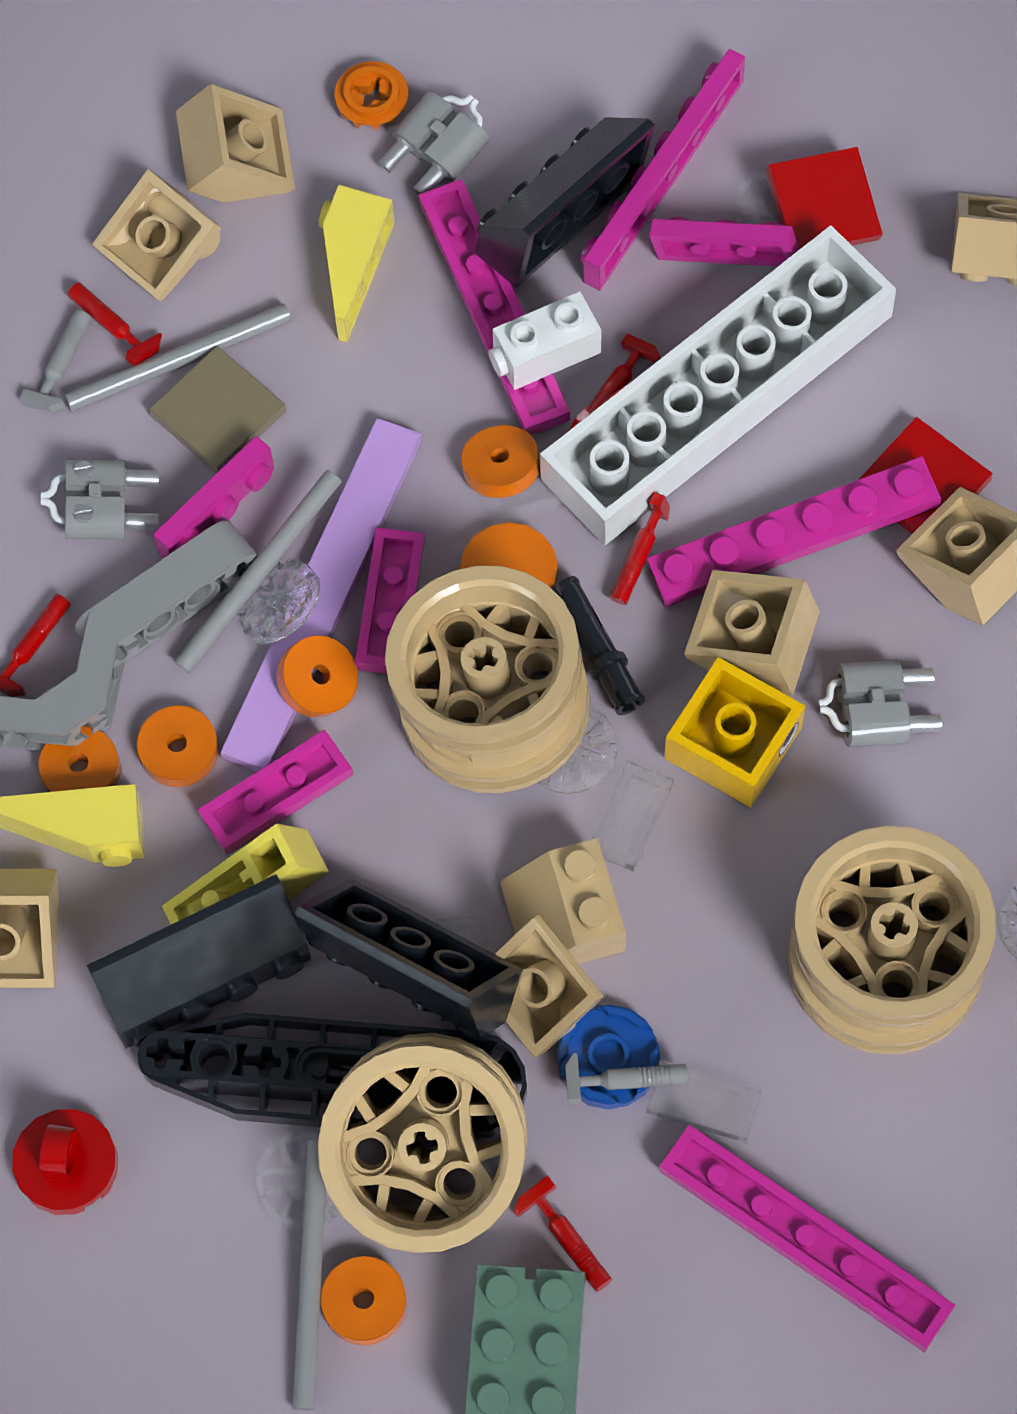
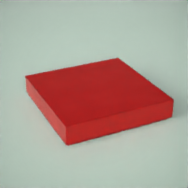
M858 147L769 164L765 171L780 224L792 226L799 250L830 225L851 245L877 241L882 237V229Z
M916 416L858 480L923 456L941 497L942 505L959 487L978 495L991 481L993 473ZM939 507L898 521L897 523L913 534Z

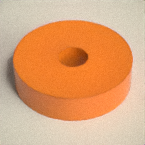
M498 425L479 431L467 441L461 454V463L467 484L475 492L486 497L505 498L517 495L534 483L540 471V457L536 441L528 432L515 426ZM500 460H506V461H504V462H502V463H496L497 461H500Z
M317 635L309 636L296 642L283 653L277 666L276 679L282 698L293 710L302 715L316 718L328 716L342 709L351 701L358 685V670L353 656L343 644L333 638ZM313 669H317L322 673V684H317L312 679L311 673Z
M169 706L156 711L144 722L137 738L138 755L146 773L158 783L170 787L189 786L202 780L212 770L218 758V739L211 721L202 712L188 706ZM175 741L187 743L182 751L173 752L169 749L170 745Z
M82 726L81 733L89 738L77 746L45 744L39 757L38 768L47 792L117 786L121 774V763L112 740L100 730L92 735L89 727ZM78 761L88 763L86 769L81 772L71 770L72 766Z
M360 1256L340 1263L330 1272L322 1287L321 1308L328 1326L339 1338L356 1345H372L387 1339L399 1328L405 1317L407 1296L403 1281L392 1266L378 1258ZM360 1293H369L374 1297L373 1304L369 1308L360 1309L354 1305L356 1296Z

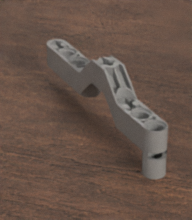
M221 521L210 526L82 614L75 625V632L83 640L76 672L35 700L0 696V748L42 751L45 744L77 746L89 738L81 733L82 726L89 727L92 735L98 730L103 732L111 727L124 663L229 592L258 556L231 522Z

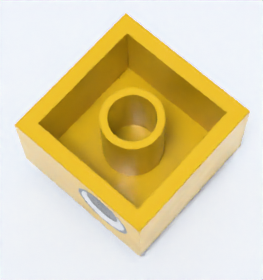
M717 657L667 734L665 759L752 808L801 731L806 706Z

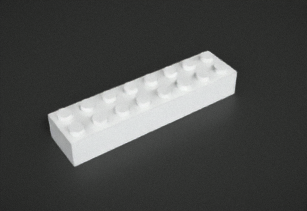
M830 225L541 452V480L604 546L652 509L649 501L653 492L667 497L891 318L896 288Z

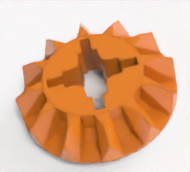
M377 61L362 62L346 70L337 81L334 93L335 104L340 111L342 119H349L357 129L361 125L371 126L377 131L381 124L387 122L395 124L397 116L402 111H406L409 95L408 85L404 76L393 66ZM379 85V94L382 101L374 100L371 105L365 107L362 94L370 95Z

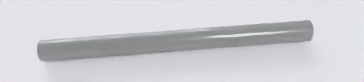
M283 303L64 394L71 412L206 357L216 346L223 350L292 321L290 313Z
M329 470L323 473L174 660L177 665L188 673L192 671L341 484L342 481L338 476Z
M318 1140L308 1141L292 1408L294 1410L307 1411L314 1410L326 1202V1187L319 1169Z

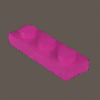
M673 217L669 220L652 219L649 233L658 260L778 267L799 250L792 226H784L777 222H765L759 225L741 224L727 219L717 220L716 222L691 221L684 217Z
M255 436L153 534L158 554L165 558L210 526L221 521H228L235 514L239 502L251 491L256 492L263 488L271 478L274 470L270 447L259 437Z
M376 528L355 658V665L358 671L387 674L385 655L388 635L398 613L410 597L418 592L425 547L424 533Z
M324 729L197 810L200 818L221 849L228 855L353 776V770Z

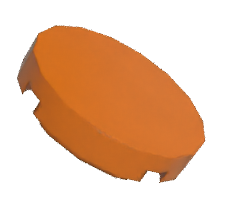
M511 522L491 525L474 535L463 550L460 569L473 566H504L519 570L546 583L551 589L555 586L558 577L555 551L545 536L528 525Z

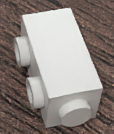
M579 291L493 328V348L488 353L499 377L506 375L513 389L516 390L601 353L602 330Z

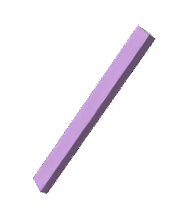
M376 418L220 752L222 759L256 772L275 761L297 714L284 701L279 692L276 679L279 660L290 646L306 637L320 635L332 638L373 549L376 528L383 527L422 443L421 433ZM317 669L312 670V679Z

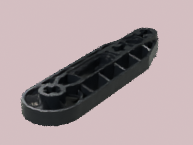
M244 1013L171 1030L155 1031L147 1035L141 1042L137 1054L138 1065L145 1080L154 1087L238 1121L321 1127L323 1116L319 1115L321 1103H329L337 1087L340 1085L327 1083V1078H329V1082H340L351 1070L338 1066H330V1070H328L329 1064L354 1066L361 1057L379 1046L380 1036L402 1037L408 1034L438 1033L461 1038L483 1049L490 1056L498 1049L503 1053L498 1063L503 1066L513 1083L521 1084L522 1086L519 1095L523 1106L527 1097L525 1066L513 1047L497 1036L487 1034L480 1038L453 1029ZM249 1025L268 1027L266 1039L225 1035L226 1030ZM277 1028L320 1031L319 1041L314 1043L277 1040ZM328 1032L372 1035L370 1047L327 1044ZM164 1053H172L174 1059H168L165 1063V1068H158L155 1061H162ZM221 1055L229 1059L228 1066L219 1073L211 1074L203 1070L205 1062L213 1056ZM242 1057L245 1058L247 1065H243V1076H241L242 1069L240 1062V1058ZM190 1060L192 1071H188L185 1065L190 1064ZM267 1061H274L276 1067L271 1068L269 1076H261L259 1070L265 1069ZM419 1067L402 1069V1072L413 1080L415 1072L417 1073ZM383 1077L372 1085L381 1086L382 1082L389 1081ZM435 1077L427 1084L428 1095L437 1103H448L457 1095L455 1084L447 1077ZM369 1087L366 1091L374 1105L380 1108H385L393 1103L402 1093L399 1089ZM481 1092L471 1096V1100L486 1099ZM199 1093H208V1097ZM217 1095L259 1097V1110L233 1108L216 1101ZM269 1098L312 1102L311 1115L267 1111ZM493 1115L496 1122L491 1125L486 1116H472L476 1139L491 1138L501 1132L496 1115ZM351 1118L350 1124L362 1121L364 1118ZM418 1132L417 1135L425 1136V1132Z

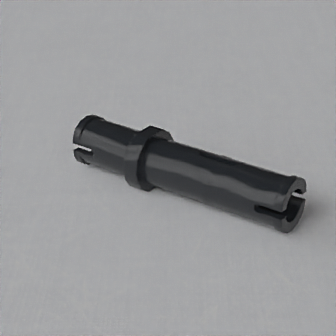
M571 576L561 580L558 583L563 591H560L558 586H554L552 590L564 601L575 621L579 644L591 664L589 666V673L594 680L601 682L617 715H626L633 712L636 708L632 701H635L637 706H641L645 702V697L640 693L626 667L628 664L624 652L616 650L582 589L579 579L576 576Z

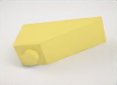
M338 185L332 201L326 200L319 216V227L323 228L338 340L348 342L395 221L391 199Z
M136 784L0 797L1 829L94 863L102 862L103 865L109 867L125 866L130 864L132 859L145 858L142 801Z
M276 823L162 905V908L170 924H173L276 874L288 900H290L329 871L307 829Z

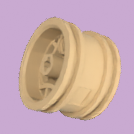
M473 566L459 569L430 581L410 597L396 616L388 635L385 664L388 681L394 700L400 710L406 737L416 757L432 774L452 786L476 793H504L527 788L549 777L568 761L581 743L589 722L591 698L575 621L564 601L546 583L526 572L504 566ZM538 671L550 673L547 677L540 680L529 678L530 675ZM440 680L439 690L426 689L429 682ZM464 717L476 718L474 723H464L459 721Z
M881 826L860 830L834 843L816 859L804 877L795 904L794 923L789 940L788 970L793 991L805 1013L824 1033L845 1046L867 1053L897 1055L921 1050L945 1038L962 1023L975 1003L996 940V911L990 889L977 866L959 848L935 834L913 827ZM927 905H933L946 917L940 921H930L922 916L920 909ZM838 911L848 912L854 917L856 923L850 927H840L835 925L829 916ZM940 954L960 966L955 975L951 976L931 970ZM838 961L851 974L852 979L846 981L832 966ZM891 982L900 983L908 990L909 995L906 998L888 997L883 992L882 987Z
M438 1033L408 1034L384 1042L361 1057L346 1074L334 1092L323 1115L318 1138L319 1169L328 1196L342 1217L363 1236L387 1248L411 1253L441 1252L468 1243L496 1222L508 1208L520 1184L528 1140L526 1112L518 1089L503 1066L486 1051L461 1038ZM419 1067L413 1080L401 1071L405 1068ZM442 1076L452 1080L457 1089L456 1097L444 1104L432 1100L427 1092V1084L431 1079ZM384 1077L402 1093L393 1103L378 1111L366 1091L372 1084ZM473 1086L477 1090H479L485 1096L486 1099L471 1100ZM355 1107H357L364 1120L350 1124L352 1113ZM496 1115L501 1137L478 1145L473 1130L472 1116ZM418 1132H425L427 1140H434L431 1150H425L422 1142H414ZM375 1138L384 1144L387 1157L381 1163L368 1164L360 1158L358 1144L364 1139ZM500 1155L499 1164L493 1173L485 1160ZM456 1168L468 1170L475 1179L474 1188L466 1194L452 1192L445 1182V1176L449 1171ZM368 1185H379L378 1194ZM391 1187L408 1190L422 1197L423 1199L416 1211L404 1209L389 1202ZM433 1204H436L442 1210L430 1212Z

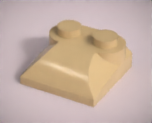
M147 169L92 243V246L152 296L162 302L197 260L205 259L214 253L220 242V230L222 227L178 189L156 173Z
M539 914L534 916L495 953V955L523 969L506 1023L534 1058L545 1053L560 1038L568 1034L575 1027L576 1023L604 997L602 992Z

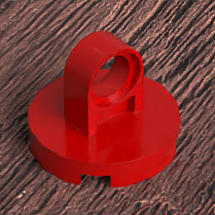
M56 1109L36 1117L20 1133L13 1149L12 1172L20 1191L36 1208L54 1215L78 1214L85 1211L84 1207L94 1204L100 1197L103 1199L110 1192L118 1173V1152L108 1129L93 1115L77 1109Z

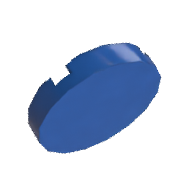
M610 1004L596 1006V1009L587 1012L568 1034L560 1038L556 1053L560 1078L566 1087L565 1065L573 1053L578 1055L579 1076L601 1075L607 1069L659 1066L660 1050L657 1038L646 1019L629 1008ZM603 1086L580 1087L581 1101L588 1106L603 1109L625 1107L643 1097L650 1087L608 1090Z

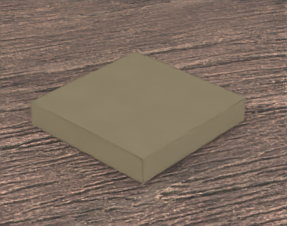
M216 346L149 408V411L155 421L215 473H218L255 436L260 437L286 412L285 403Z

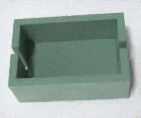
M477 1264L465 1414H576L585 1272L536 1269V1279H527L526 1268Z

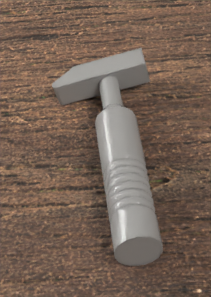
M82 310L74 311L45 369L46 380L39 393L24 389L19 398L23 405L48 412H55L66 408L61 398L49 396V393L54 383L63 378L92 320L88 313Z
M573 1053L565 1065L568 1105L581 1104L580 1087L603 1086L608 1090L688 1084L686 1064L607 1069L601 1075L579 1076L578 1055Z

